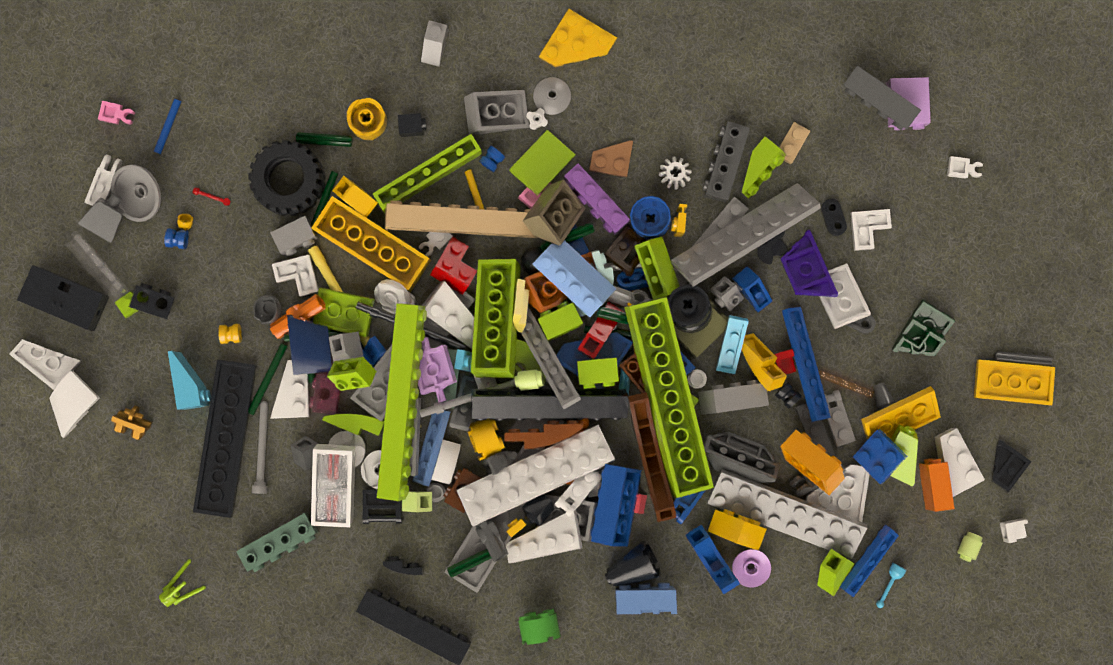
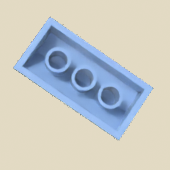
M565 240L559 246L552 243L533 263L544 276L588 317H591L616 290L606 278Z

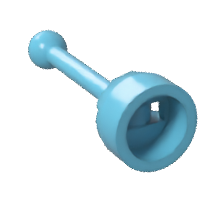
M892 563L889 569L892 578L881 599L876 603L878 608L884 606V600L895 579L902 578L906 572V569L895 563Z

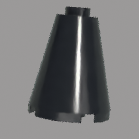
M645 540L607 568L605 577L609 584L620 586L661 576L660 568L656 569L658 561L650 545L645 544Z

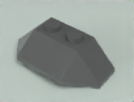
M731 432L707 436L704 445L706 458L715 470L721 472L724 469L758 483L776 481L780 464L778 461H775L765 446Z

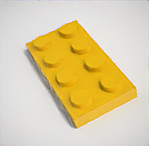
M977 360L974 398L1052 405L1055 367Z
M929 386L861 419L867 440L877 429H881L891 439L899 424L904 427L910 426L915 430L941 418L935 390Z

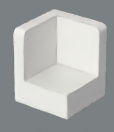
M1021 518L1001 522L1000 527L1003 541L1013 543L1017 542L1016 539L1026 538L1024 524H1027L1028 520Z

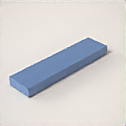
M444 410L443 413L431 415L419 457L418 475L413 477V482L430 486L451 412Z

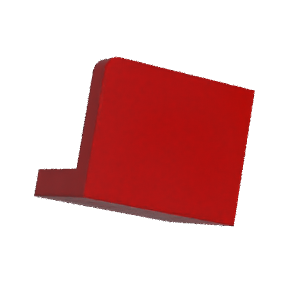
M793 349L774 354L777 357L775 364L786 375L796 372L792 358L794 357Z

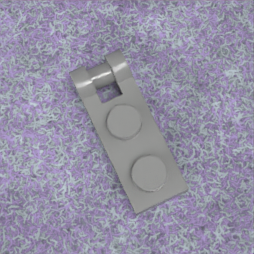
M839 390L833 391L832 394L827 396L825 394L831 416L827 421L836 447L856 441ZM835 401L836 407L830 408L829 403Z

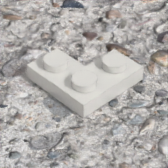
M890 209L850 213L854 251L874 249L873 230L892 228Z
M310 255L272 264L276 283L295 279L300 297L318 293L319 289Z

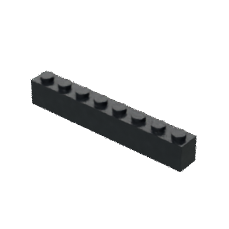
M471 389L472 419L481 421L487 418H495L496 420H505L506 418H514L516 420H525L526 418H534L535 420H544L545 418H553L555 420H563L564 418H572L574 420H582L583 418H592L594 420L611 418L613 420H620L628 416L629 401L626 389H576L581 400L563 409L553 389L520 391V389Z

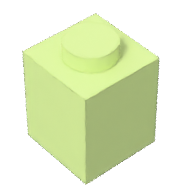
M409 491L406 499L402 500V511H432V492Z

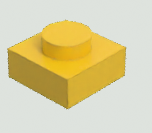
M515 518L507 525L509 529L506 532L510 537H513L527 523L523 518L520 520Z

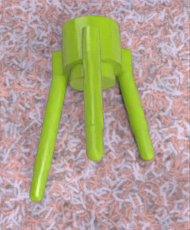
M190 559L186 561L159 595L160 601L165 606L177 605L182 600L206 589V586H202L179 597V590L186 585V582L183 581L176 588L172 587L191 563Z

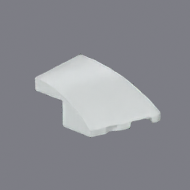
M70 371L61 380L49 398L63 438L77 426L76 424L88 413L87 410L100 399L74 371Z

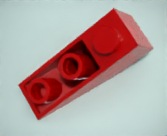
M610 302L605 306L606 308L622 311ZM598 317L577 350L594 360L618 322Z

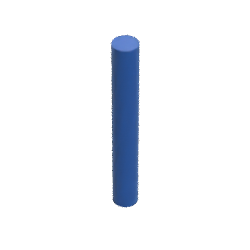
M177 99L173 100L155 146V153H162L181 101Z

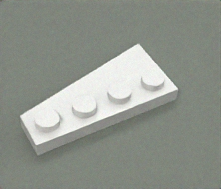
M575 510L570 517L563 514L508 542L506 546L509 553L507 555L508 563H516L583 548L577 512Z

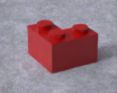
M452 237L430 276L440 282L445 281L449 287L463 295L472 282L477 270L461 261L469 246Z

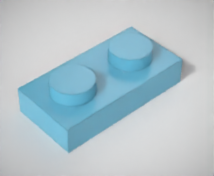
M457 349L454 369L471 372L472 352Z

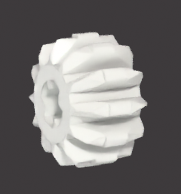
M672 157V163L666 159V165L660 166V169L663 171L659 172V176L665 177L661 180V183L663 184L668 181L667 188L674 184V189L677 190L678 183L681 187H685L684 181H690V177L687 175L691 174V170H685L689 163L682 165L683 158L676 162V157ZM673 169H677L676 172H680L677 177L671 175Z

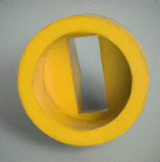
M189 214L178 215V227L180 229L183 228V230L190 229L193 225V217Z

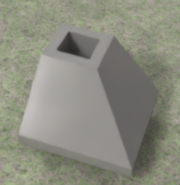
M359 332L329 337L333 363L334 361L363 357Z

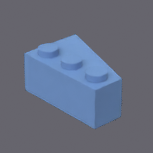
M645 583L639 584V587L631 588L630 584H625L615 588L617 614H642L653 612V614H660V612L677 614L676 589L670 586L669 583H658V587H650V584Z

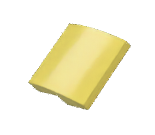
M518 279L513 324L516 330L522 333L526 326L529 290L525 289V280Z

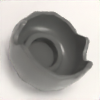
M272 295L260 296L253 306L254 318L260 321L261 324L274 323L280 318L282 313V306L279 300Z

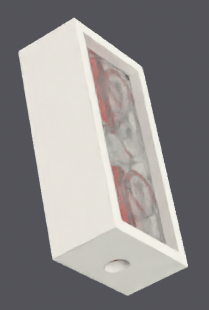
M317 444L314 447L312 466V526L350 527L352 525L354 516L356 446Z

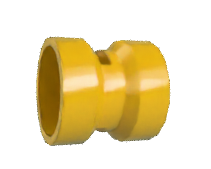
M233 324L229 327L227 325H220V343L228 344L229 341L241 343V325Z

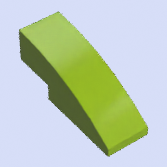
M335 414L324 416L322 419L356 435H360L362 429L377 436H381L384 429L383 420L379 421L375 417L366 415Z

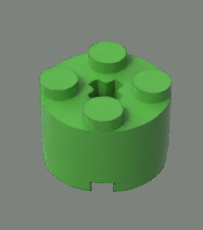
M554 609L544 610L537 615L536 612H529L519 617L518 623L522 644L547 642L549 637L553 636V639L561 637L557 614L554 612Z

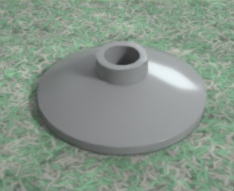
M549 77L536 85L533 99L538 109H543L545 114L555 115L563 112L568 107L571 100V92L563 80ZM555 92L556 96L551 98L548 94Z

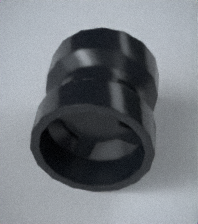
M789 382L783 385L775 394L778 399L784 401V405L788 409L802 397L798 391L793 390V386Z

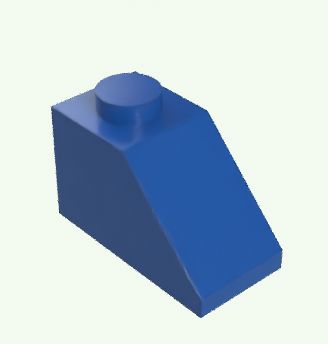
M749 267L744 268L732 278L742 289L741 293L757 312H760L772 302L760 277Z

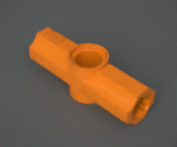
M315 294L302 304L290 307L284 316L270 324L272 334L277 339H281L284 337V334L289 333L287 315H292L294 318L302 321H310L311 318L326 309V304L319 295Z

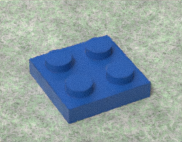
M877 429L853 456L879 484H883L908 457L881 429Z

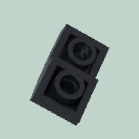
M388 556V560L383 561V566L395 572L408 575L424 574V566H419L418 562L407 563V566L404 567V559H399V556Z

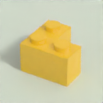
M715 509L708 532L759 551L767 530L760 526L761 522L742 515H738L737 518L734 516L735 512L724 509L723 512Z

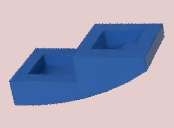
M376 336L368 340L362 350L363 357L374 368L385 354L386 349Z

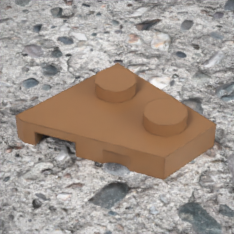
M630 140L593 151L589 171L627 178L633 141Z

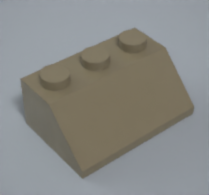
M561 180L545 188L523 219V222L534 236L559 246L563 243L586 208L566 181Z

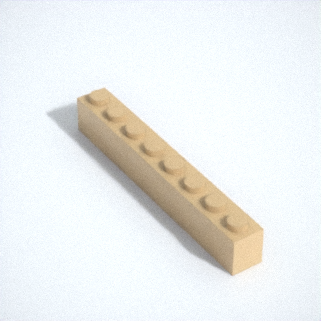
M390 201V204H386L385 229L538 238L532 234L523 222L530 209H526L524 212H517L515 208H506V211H498L497 207H487V210H481L479 206H468L467 209L460 208V205L454 204L448 205V207H441V204L438 203L421 206L420 202H410V205H403L401 201Z

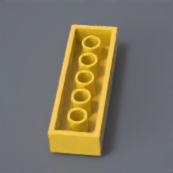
M333 196L311 227L315 232L382 275L400 283L409 292L413 290L431 262L429 257Z

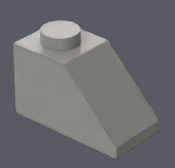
M429 20L423 43L422 63L440 67L449 32L448 25Z

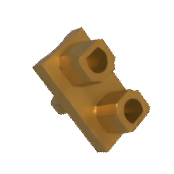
M136 405L132 410L125 408L124 411L120 410L117 415L112 416L111 420L115 422L114 431L125 433L127 427L133 429L131 436L137 440L143 438L146 431L151 428L152 422L143 419L144 414L139 413L140 407Z

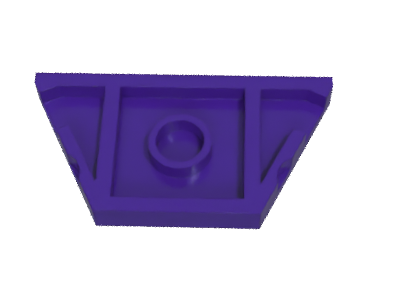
M807 230L805 235L781 258V263L795 295L837 297L838 292L810 230Z

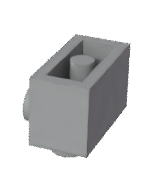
M306 216L270 232L279 252L287 256L295 254L297 249L302 246L306 248L315 243L314 240L318 239L315 231L311 229L312 225Z

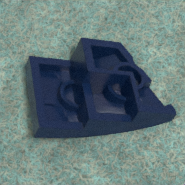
M287 315L293 375L330 371L332 364L328 326L314 324L308 320L302 321L294 318L292 315Z

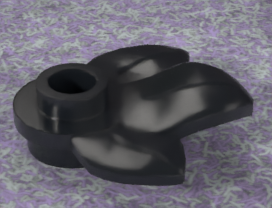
M785 231L757 247V255L763 263L771 265L773 256H782L788 252L786 245L780 240L784 236Z

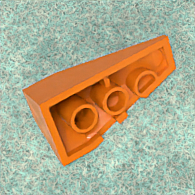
M591 252L581 255L589 264L592 263L594 265ZM541 272L523 279L525 280V289L529 290L528 303L540 313L557 307L567 298Z

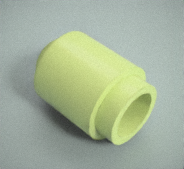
M537 369L519 371L518 375L515 376L516 387H519L520 391L539 389L540 386H544L543 371H538Z
M967 532L957 551L960 554L959 558L967 562L976 560L983 544L981 542L982 537Z

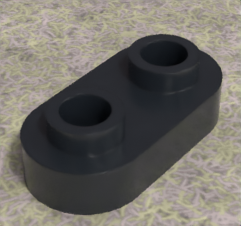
M827 199L821 205V212L827 231L832 236H840L847 229L841 205L836 199ZM829 205L834 206V211L829 210ZM839 223L840 229H836L834 224Z

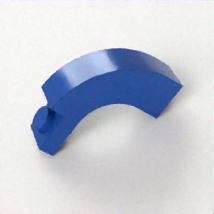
M702 525L685 535L723 594L740 584Z

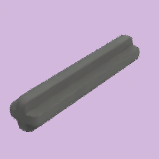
M997 351L994 354V361L1052 366V357L1002 351Z

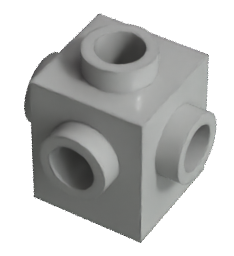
M725 276L711 288L716 297L714 299L721 308L725 307L729 311L744 299L740 293L742 291L740 286L736 282L732 283Z

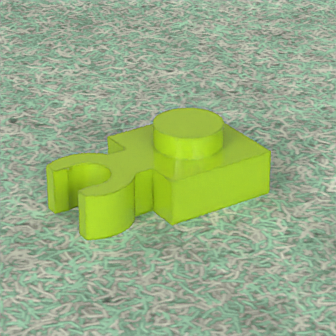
M133 292L127 293L115 302L125 318L139 311L128 307ZM142 292L137 295V300L139 302H146L148 296L143 298Z

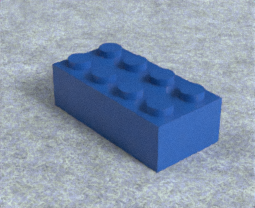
M605 464L601 473L602 484L598 490V506L594 511L595 522L591 529V542L609 546L628 547L642 470Z

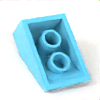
M168 351L177 409L188 410L209 406V401H211L210 391L206 389V386L181 352Z

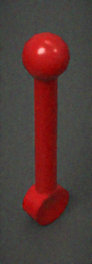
M197 187L193 189V194L195 195L200 194L211 199L220 201L225 206H229L231 204V201L228 198L222 199L220 197L200 191V189Z

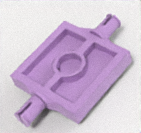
M426 337L422 341L423 357L420 361L421 377L418 380V386L421 395L436 392L438 403L446 401L443 389L448 385L456 383L457 379L447 345L431 348L428 337Z

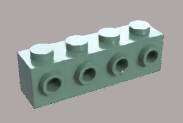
M306 512L236 552L247 572L252 569L256 572L265 567L263 563L270 560L272 563L280 559L282 552L287 550L290 553L299 548L298 543L304 541L306 544L315 539V534L318 533L316 526L311 525V517Z

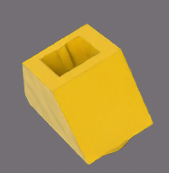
M345 176L341 178L332 190L366 218L378 204L375 199Z

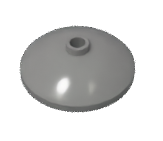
M139 165L123 166L116 171L111 182V194H117L122 198L118 208L124 211L123 216L136 222H143L154 217L161 204V192L154 176L147 169Z

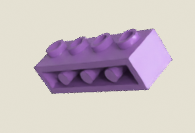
M579 164L564 176V180L571 190L577 193V198L583 205L587 204L591 209L590 213L596 219L600 218L604 223L603 227L609 233L612 232L616 235L629 223L630 219Z

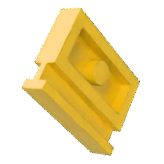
M679 204L676 212L679 213L673 218L671 224V231L674 232V237H682L685 233L687 213H684L687 208V204Z

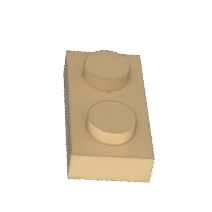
M793 122L779 146L786 154L784 161L789 164L793 163L810 133V130L796 122Z

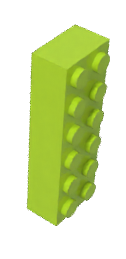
M516 259L478 260L471 373L476 378H514L517 330L513 324L516 285L521 273V266Z

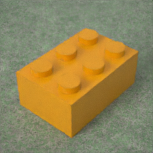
M795 430L780 446L785 460L830 495L845 479L841 461L835 456L830 457L826 453L825 448L820 444L815 445L811 442L812 439L805 432L801 434Z

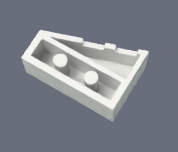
M950 428L934 437L938 459L941 458L942 462H948L953 497L985 480L957 428Z

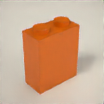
M941 458L924 459V463H919L925 509L934 512L955 509L948 462H942Z

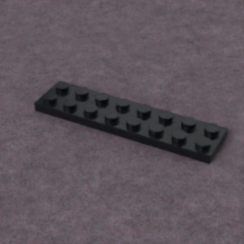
M217 359L193 507L194 513L233 518L257 365Z

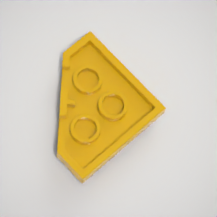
M568 9L539 55V58L554 67L598 56H605L609 53L617 37Z

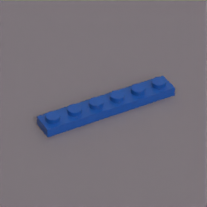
M801 307L782 310L811 421L815 422L831 418Z

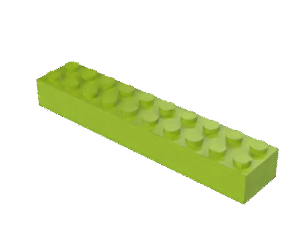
M667 297L624 307L645 392H647L656 437L671 495L679 498L714 488Z

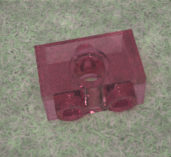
M317 374L312 382V389H315L314 397L311 396L309 407L312 408V412L338 414L341 391L336 388L327 375ZM323 389H328L330 392V396L326 400L321 397Z

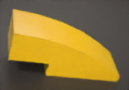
M754 333L745 335L741 350L754 375L767 391L782 387L787 375L775 364L777 357Z

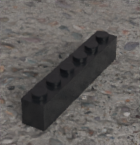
M376 588L366 591L356 610L357 613L456 665L461 664L471 645V642L468 641L469 637L462 633L454 634L451 632L452 629L445 624H441V626L435 624V620L430 616L424 615L422 617L418 615V611L413 607L407 606L405 608L399 605V600L393 597L388 599L382 596L383 592Z

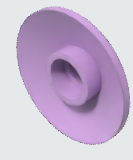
M748 549L740 552L735 557L732 564V572L741 585L745 587H758L769 578L771 564L763 552ZM752 563L754 568L750 570L747 566Z

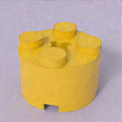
M371 98L358 99L347 110V123L357 137L364 140H374L385 131L387 116L382 106L376 100ZM364 117H370V121H364Z
M487 418L486 420H477L470 423L469 428H471V431L468 432L475 452L481 455L478 456L479 461L502 452L501 449L505 448L502 438L496 435L495 431L498 428L494 419Z

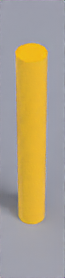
M472 170L465 171V176L475 206L485 210Z

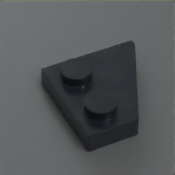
M999 439L991 481L1008 493L1032 461Z

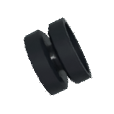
M688 284L679 286L672 291L668 298V304L673 324L676 328L685 333H695L707 327L711 321L713 311L705 291L696 285L693 287Z

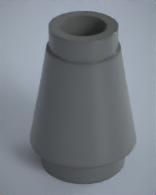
M885 383L873 386L877 409L881 410L896 403Z

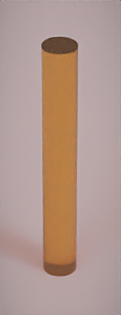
M819 371L820 378L866 397H873L874 391L825 371Z

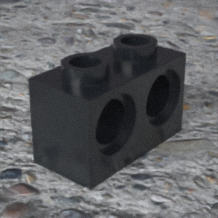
M141 283L140 286L136 285L128 307L167 319L174 301V297H171V292L162 289L156 292L152 290L153 286ZM140 292L148 294V300L144 303L137 300V295ZM159 298H164L167 301V305L163 309H159L156 306V301Z

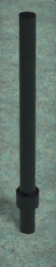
M358 301L355 307L370 314V317L375 319L378 317L393 324L395 323L394 315L381 311V308L373 305L372 307ZM423 328L425 337L459 350H464L466 344Z

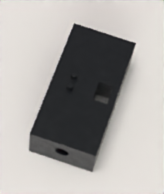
M32 265L17 301L86 330L95 331L110 296L44 268Z

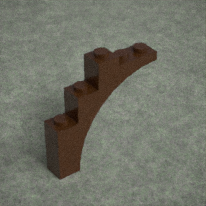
M645 392L628 396L632 427L657 522L676 518L675 505L659 450L648 394Z

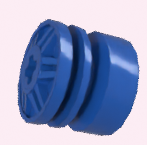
M654 196L643 197L636 201L630 213L632 228L638 235L647 240L665 235L671 223L670 209L666 202ZM648 215L650 217L655 216L654 223H647Z

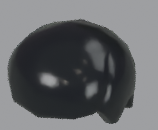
M531 247L521 256L523 271L529 275L540 272L533 263L543 253L541 247Z

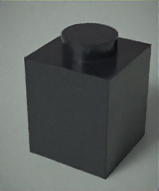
M421 113L398 115L399 135L401 137L424 135L423 130H427L426 119H422Z
M542 494L527 501L522 509L525 514L524 517L528 522L541 526L553 512L554 506L552 500Z

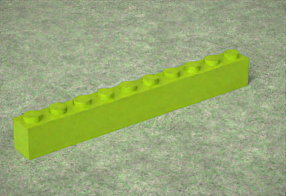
M396 303L377 498L401 501L405 500L409 493L407 483L408 477L411 474L409 464L413 454V447L411 445L415 435L413 425L417 415L415 406L419 396L417 386L418 380L421 377L419 367L423 357L421 347L422 341L425 338L423 328L427 318L426 306Z

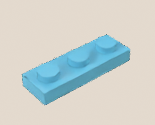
M729 315L716 371L736 373L749 322L747 318Z

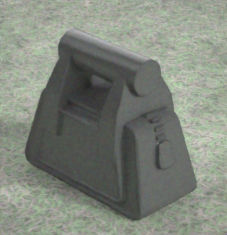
M502 451L481 460L487 476L490 474L496 475L505 467L512 465L517 458V453Z

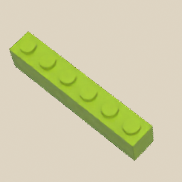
M472 134L372 194L385 212L386 204H390V201H401L403 203L482 155V150Z

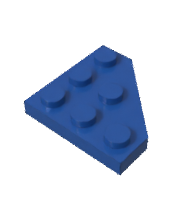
M617 332L611 333L594 360L617 358L618 367L633 342ZM583 340L563 344L556 355L561 365L577 376V361L592 360L577 350ZM602 383L595 384L597 389H604Z

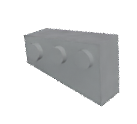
M758 380L746 381L747 385L741 386V382L729 384L730 388H724L723 385L712 386V390L698 392L701 415L769 406L767 390L761 383L758 384Z

